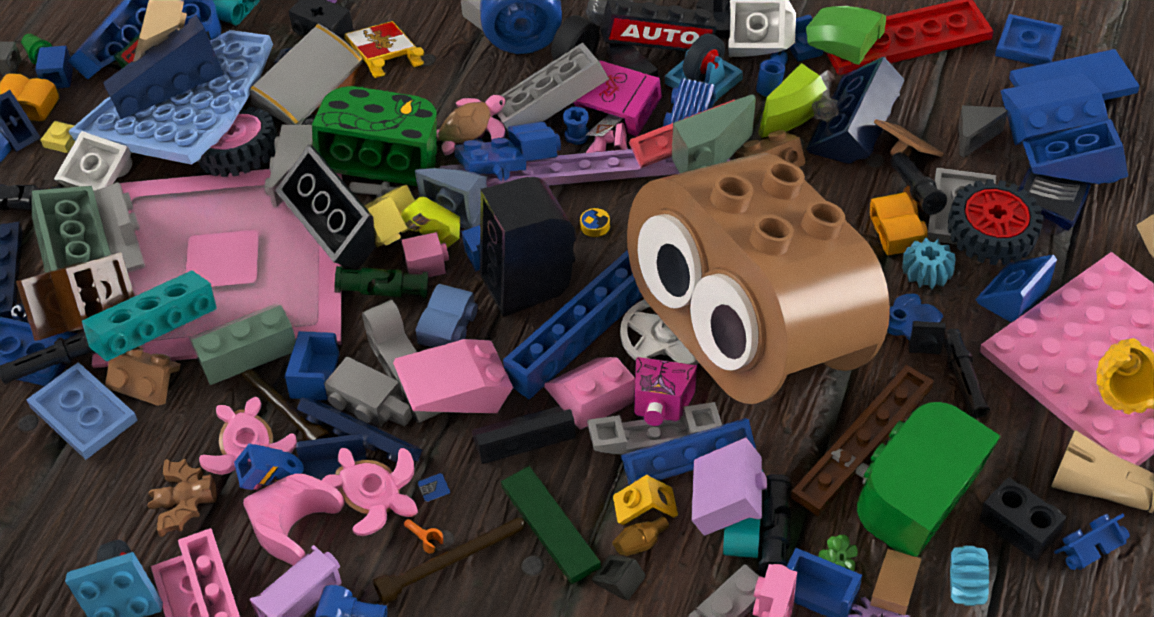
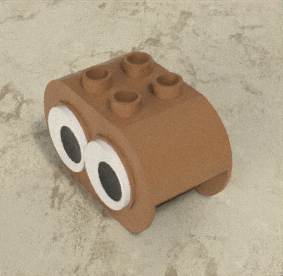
M768 153L754 154L648 182L639 190L632 203L627 228V246L631 270L646 302L717 384L730 397L746 404H756L771 398L781 388L788 374L820 363L841 371L853 370L867 364L875 357L885 340L890 315L889 294L884 273L869 243L845 220V214L841 208L826 201L804 180V173L799 167Z

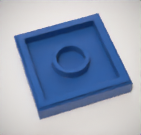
M1009 14L997 45L995 56L1033 65L1051 63L1063 26Z

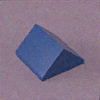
M1048 255L1020 260L1015 263L1010 262L975 300L979 305L1012 323L1029 311L1050 288L1057 261L1056 257Z

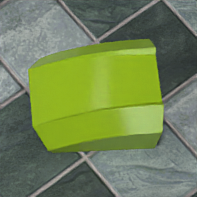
M801 63L767 96L758 131L762 138L768 137V134L774 131H789L808 121L820 111L823 92L827 89L820 75Z

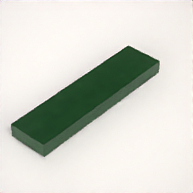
M530 466L501 481L504 492L571 585L600 569L601 562Z

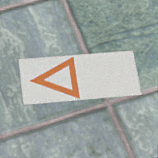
M608 114L586 135L604 136L623 118Z

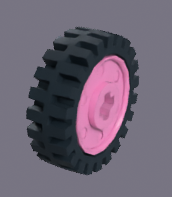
M242 107L230 129L219 139L218 143L211 146L198 160L201 169H204L208 174L211 172L213 176L221 174V177H228L229 173H232V176H238L240 171H244V174L250 172L251 167L258 169L261 167V162L265 164L269 162V157L275 156V138L278 136L272 117L262 109L255 110L254 107H249L245 110Z

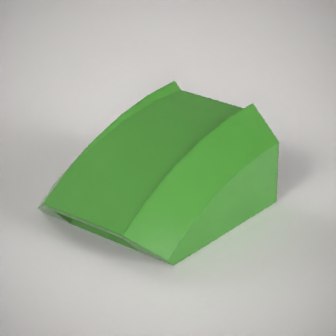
M850 6L822 8L806 27L807 43L812 47L859 65L877 39H880L884 34L886 15L869 9Z

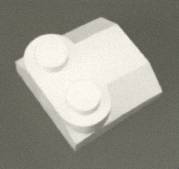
M81 131L54 179L68 188L92 186L93 191L105 188L113 184L117 178L126 175L132 167L130 155L132 152L125 145Z

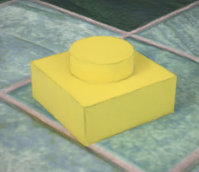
M54 121L40 139L43 147L68 153L75 143L68 132L74 125Z

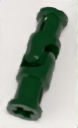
M336 266L335 293H340L343 290L358 291L361 295L401 297L402 294L419 295L423 299H427L428 272H423V274H407L403 270L375 268L348 270L342 269L341 266Z

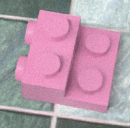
M769 564L766 576H759L754 591L756 600L753 615L758 617H791L794 608L797 572L780 564Z

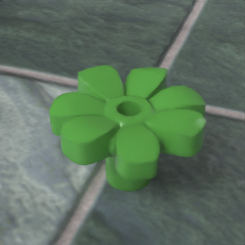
M838 535L828 539L829 549H822L819 552V557L855 571L856 564L851 558L856 557L858 551L856 545H849L850 540L846 535Z

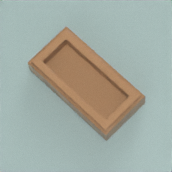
M887 549L870 605L906 615L922 559Z

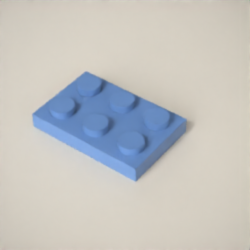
M79 362L26 399L30 408L85 460L138 421L135 413Z

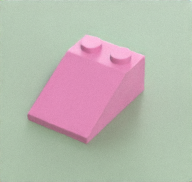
M463 339L398 357L393 362L413 411L497 414L513 389L492 341Z

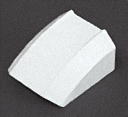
M730 0L729 57L764 55L780 52L791 47L795 43L796 12L789 0Z

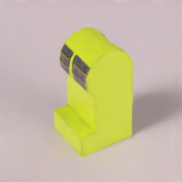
M419 197L401 213L403 221L410 230L420 231L423 235L437 232L440 244L446 243L447 248L460 239V216L426 197Z

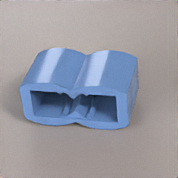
M438 284L431 295L428 307L419 319L416 328L418 344L434 348L465 339L466 326L469 321H474L478 310V304L474 301V293Z

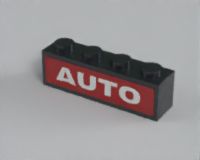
M607 0L600 29L606 43L686 52L700 36L704 34L715 35L718 26L712 12L702 8L693 10L684 9L677 5L668 7L651 2L635 3L628 0Z

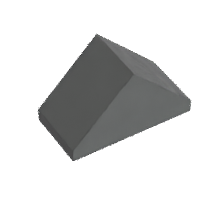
M962 105L958 125L959 155L963 158L1003 132L1008 110L1004 107Z

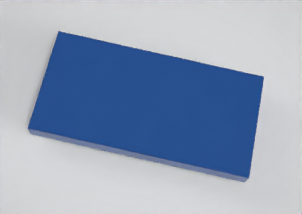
M1116 49L1012 70L1009 76L1014 87L1084 73L1102 92L1104 100L1136 94L1140 87Z

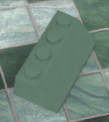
M92 186L32 191V219L45 272L111 255Z

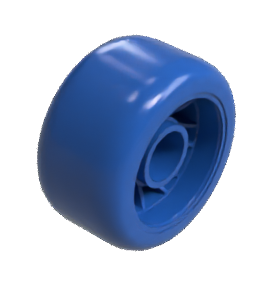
M480 0V19L483 32L495 47L505 52L528 54L539 51L553 41L557 30L562 24L561 0Z

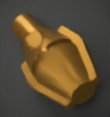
M661 516L653 522L647 521L628 526L613 540L612 545L620 555L625 556L646 551L657 543L658 534L668 529L669 523L665 517Z

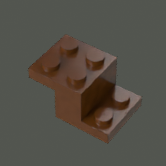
M121 252L16 281L35 341L67 331L84 329L82 320L135 297Z

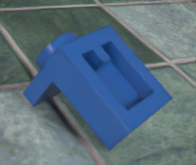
M811 15L796 18L795 43L789 49L797 62L823 55L822 50L812 47L807 43L806 27L813 20Z

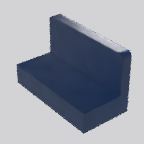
M355 434L297 442V454L304 466L302 474L322 480L327 475H335L336 470L341 467V464L338 462V454L341 448L348 449L352 453L354 461L367 460L362 435Z

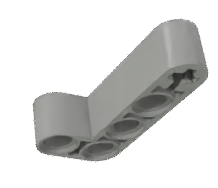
M389 300L362 312V318L367 339L386 374L399 381L402 399L404 403L411 407L393 362L395 358L416 353V350L404 332L402 318L395 303ZM411 407V414L417 423L442 413L413 411Z

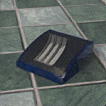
M1029 166L1018 192L1022 189L1029 192L1027 198L1033 196L1036 199V206L1040 205L1042 210L1041 215L1069 231L1076 223L1091 185L1082 181L1034 174L1031 166Z

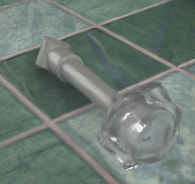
M826 70L820 77L827 89L819 100L812 103L814 118L829 122L839 114L837 100L830 98V88L834 76L829 70Z

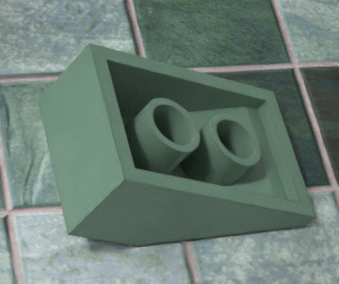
M753 94L673 123L672 161L679 173L726 162L752 136L756 101Z

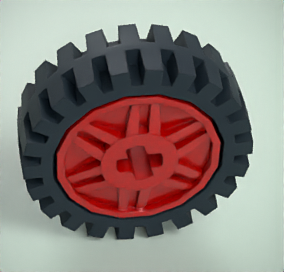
M987 179L984 185L979 180L975 181L973 186L971 184L966 185L964 190L961 189L957 193L950 209L947 229L948 233H951L950 239L952 242H957V248L960 251L967 249L966 256L972 258L976 254L978 255L977 261L984 263L985 258H988L991 265H997L998 260H1001L1002 265H1007L1011 259L1015 263L1020 261L1022 256L1024 258L1027 257L1030 251L1034 249L1042 228V210L1040 205L1036 206L1037 201L1033 196L1027 198L1029 192L1025 189L1018 192V186L1013 183L1010 187H1006V181L999 180L998 185H995L993 179Z

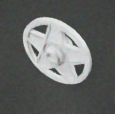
M645 299L636 303L627 311L621 322L620 337L624 349L635 361L637 357L650 359L662 354L668 355L676 363L690 365L699 363L658 315L640 312L650 307ZM628 326L642 335L635 347L632 346L629 340Z

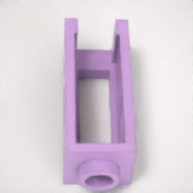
M313 545L311 547L313 551L311 554H307L266 588L260 594L261 596L250 598L256 617H303L319 603L323 587L327 585L339 586L342 583L338 572L340 568L338 561L331 553L326 552L323 554Z

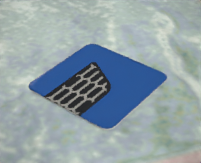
M441 473L418 481L419 488L426 502L450 493Z

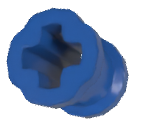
M571 107L563 114L564 123L567 125L564 136L568 143L579 145L585 143L589 138V135H586L589 132V129L586 127L589 115L584 108Z

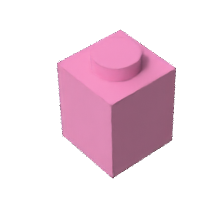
M437 232L401 240L409 274L428 272V277L446 274L444 261L449 260L446 243L440 244Z

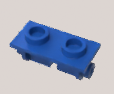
M1122 513L1111 519L1108 514H1105L1089 523L1092 528L1090 531L1083 534L1081 529L1062 538L1065 545L1055 550L1054 553L1058 554L1065 551L1068 556L1066 557V563L1070 569H1084L1087 565L1101 558L1095 547L1096 544L1104 555L1126 544V539L1130 536L1129 532L1124 526H1119L1117 523L1119 519L1124 517V514Z

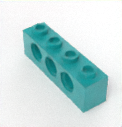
M191 270L82 320V325L89 347L105 361H109L216 310L217 307L211 283Z

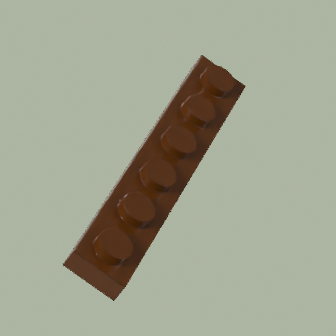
M906 364L791 491V499L819 516L856 475V469L862 463H866L879 445L889 438L892 429L898 421L901 420L903 422L929 393L934 381ZM842 449L844 451L840 452L841 456L839 462L832 458L833 455L831 453ZM852 455L856 457L849 467L845 466V462H849Z

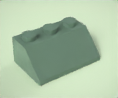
M277 303L189 337L209 385L290 354L296 342L292 325L282 305Z

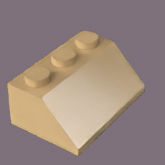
M148 1L133 62L146 55L145 51L152 46L157 47L168 39V35L177 29L179 31L184 27L187 16L186 13L182 12L184 1Z

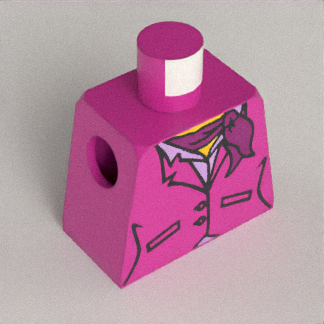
M637 357L634 413L637 416H644L645 422L652 426L661 425L663 420H680L683 416V406L689 405L696 391L697 365Z

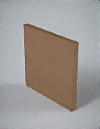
M875 119L873 122L899 138V141L890 152L892 156L898 152H901V154L904 152L909 157L912 147L920 152L942 157L944 154L899 125Z

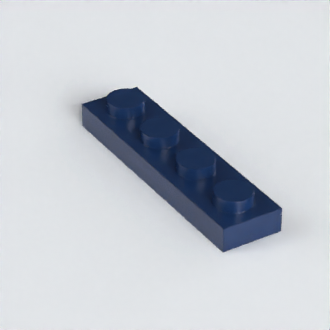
M20 222L0 224V317L9 319L13 318L11 310L17 305L18 286L16 281H19L23 231Z
M302 397L297 407V410L308 414L306 418L308 421L322 426L327 423L334 427L332 432L339 436L361 434L365 448L372 451H377L378 448L388 452L386 458L396 463L401 448L411 453L413 461H418L423 449L317 399Z

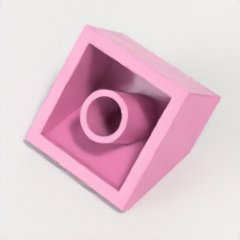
M601 357L546 382L545 388L564 411L571 409L575 425L581 430L588 426L587 421L589 419L607 417L632 404L634 401L635 377L617 357Z

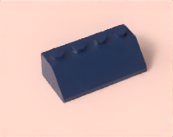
M881 57L842 76L829 102L831 110L826 113L824 112L806 148L809 153L847 164L859 159L864 160L874 151L873 146L883 131L880 126L873 122L875 119L886 121L890 116L891 108L899 97V91L905 81L885 57Z

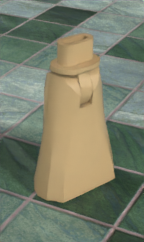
M1075 430L1054 478L1052 487L1106 499L1141 510L1149 509L1148 512L1153 513L1154 474L1116 456Z

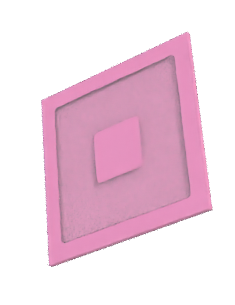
M270 169L254 170L246 174L243 171L239 172L238 176H232V173H229L228 177H221V174L218 176L211 174L119 183L123 193H129L134 209L129 210V213L135 212L140 227L139 230H135L145 263L144 268L128 272L134 295L137 296L193 270L211 283L217 307L216 310L140 345L143 348V352L164 354L169 356L171 361L196 359L197 356L189 337L276 303L282 305L292 325L295 338H297L299 331L335 333L338 345H342V290L340 293L334 292L336 266L342 267V265L331 260L284 201L278 207H273L270 195H266L265 181L266 178H270ZM336 173L342 180V174ZM98 354L93 355V368L108 367L109 361H105Z

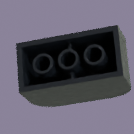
M524 177L481 189L480 276L502 316L511 315L560 296L567 289L571 281L572 263L575 262L573 248L574 242L577 240V234L547 183L538 177Z

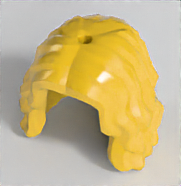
M1135 338L1121 340L1111 345L1100 359L1096 369V384L1103 401L1114 410H1123L1124 414L1127 415L1133 412L1143 413L1147 408L1154 409L1153 351L1149 347L1142 346Z

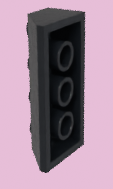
M308 145L275 191L334 263L358 270L375 248L373 216L312 145Z

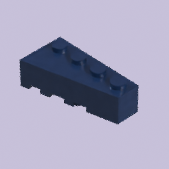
M197 15L188 20L189 23L179 31L176 29L168 35L169 38L157 47L152 46L145 51L146 55L138 61L130 62L103 82L120 119H124L224 75L205 28Z

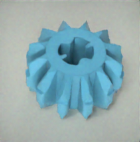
M925 237L922 243L914 240L911 247H907L904 252L903 273L907 274L908 282L917 281L919 288L923 285H928L932 290L936 284L944 287L947 280L951 279L954 274L955 253L950 252L949 245H940L939 239L935 242H930Z
M963 546L954 547L950 558L951 599L954 603L963 604L964 606L985 604L988 600L989 560L988 553L984 548Z

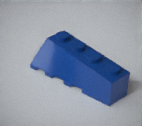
M122 0L67 61L87 80L97 71L115 61L114 55L140 34L149 0Z

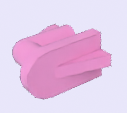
M624 123L616 125L615 133L614 130H609L604 136H595L594 142L586 153L604 152L608 143H614L616 150L628 149Z

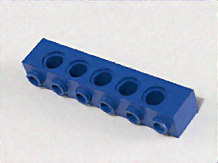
M628 250L503 359L504 369L516 391L531 399L545 386L546 382L553 379L643 297L631 270Z

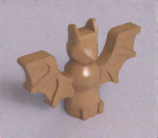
M168 459L164 461L163 475L167 482H178L175 487H163L149 491V495L154 497L147 504L150 509L170 508L177 504L175 508L158 516L157 531L160 537L173 530L182 531L184 524L189 519L199 517L198 504L213 503L217 500L216 484L211 475L203 476L202 469L200 467L196 469L189 467L186 459L180 462H171Z

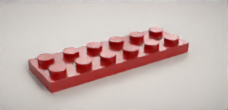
M955 0L886 16L884 34L880 39H877L859 65L830 53H825L837 74L842 75L881 57H885L890 63L991 40L994 31L973 0Z

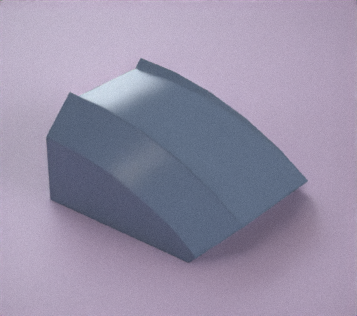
M447 168L415 170L419 197H426L460 216L461 228L467 230L480 225L481 189L487 188V176Z

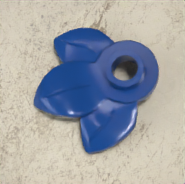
M904 294L896 298L893 306L890 307L887 332L895 336L904 335L910 341L913 321L941 322L943 314L932 305L921 304L919 295Z

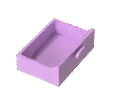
M743 438L694 460L692 522L704 536L747 518H762V490L767 488V478L765 473L762 472V457L747 438Z

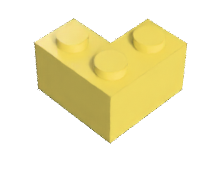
M407 185L397 187L364 205L374 219L376 247L383 244L385 246L401 238L400 232L404 233L410 230L401 217L402 211L415 201Z

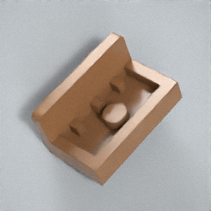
M784 130L771 132L768 134V138L761 141L752 140L743 144V148L738 149L734 153L736 159L759 153H768L778 156L797 167L805 164L800 137L789 134Z
M138 346L109 360L105 387L159 406L166 403L170 374L180 370V363L171 361L170 357L164 354L143 352V348Z

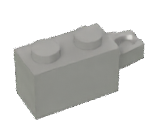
M346 357L324 383L328 401L333 407L338 410L344 409L366 423L371 422L382 427L387 420L406 426L412 419L411 407L403 402L399 381L354 359Z

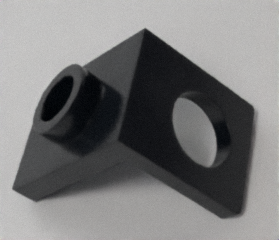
M913 321L910 341L908 340L909 353L941 354L946 324L943 322Z

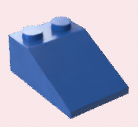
M1111 119L1023 141V146L1034 174L1094 184L1114 183L1119 179L1128 177L1123 144Z

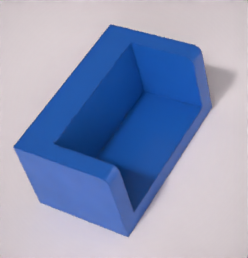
M298 332L285 374L288 393L291 399H301L302 397L317 400L328 399L324 383L336 370L340 356L335 333Z
M795 548L786 566L790 570L797 572L794 603L827 617H848L852 612L853 604L856 603L859 597L862 574Z

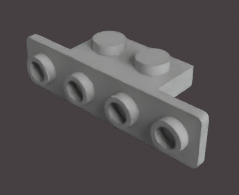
M119 182L94 190L110 253H122L127 272L144 268L145 263L135 230H139L140 227L135 212L129 213V210L134 209L129 193H123Z

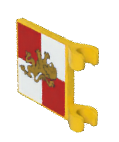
M393 21L344 34L346 41L366 62L374 78L385 76V72L382 70V66H385L384 60L406 54L413 67L424 65V61L421 59V56L424 55V50L421 47H416Z

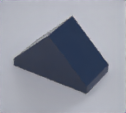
M8 90L0 95V132L8 140L12 149L17 152L41 137L11 90Z

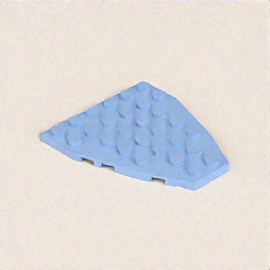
M229 30L210 40L224 75L124 119H120L111 98L108 97L68 132L74 141L83 131L125 145L132 153L192 165L211 146L218 143L219 139L230 129L250 96V88L260 79L272 49L273 43L270 36Z

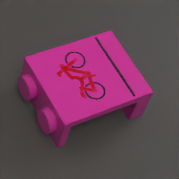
M599 60L609 79L574 101L575 107L584 108L587 112L592 108L625 118L627 133L638 136L662 98L660 78Z

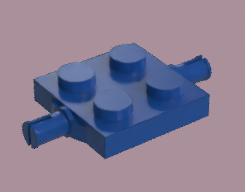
M476 138L465 141L462 145H454L455 157L466 171L477 174H494L500 181H502V178L505 181L509 178L510 171L526 170V158L506 138H494L491 142H483L481 138H478V140Z

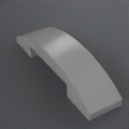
M715 402L683 406V416L680 420H663V423L659 426L649 425L645 420L622 423L620 415L589 419L587 421L594 450L611 454L630 453L722 425Z

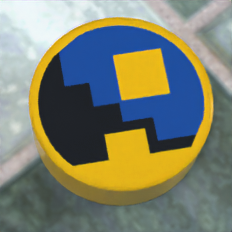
M599 208L586 210L580 217L581 230L590 237H600L606 234L610 228L608 213Z

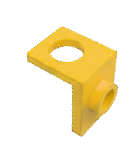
M647 474L613 495L617 521L621 525H625L651 508H655L673 518L678 516L672 487ZM658 490L666 497L667 505L660 499Z

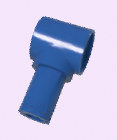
M784 51L781 52V55H778L779 52L772 53L770 60H765L760 64L756 90L759 94L767 97L783 82L785 64L788 61V55Z
M327 585L323 587L315 617H387V606L357 601V598L353 597L352 592L338 585Z

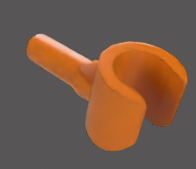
M410 519L404 522V526L423 541L425 552L431 554L435 551V547L428 542L429 540L435 539L440 544H443V534L440 530L436 528L422 529Z

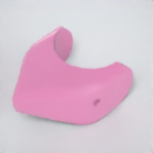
M305 474L287 476L251 494L243 502L260 545L272 556L293 566L306 556L304 550L287 537L295 522L312 513H339L345 505L342 494L335 487Z

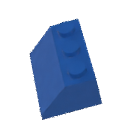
M1084 73L1001 90L1005 109L1008 110L1007 117L1015 146L1023 144L1024 140L1109 120L1102 92Z

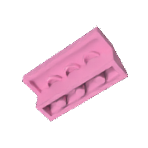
M211 528L179 539L181 556L151 566L159 596L163 601L162 607L165 617H240Z

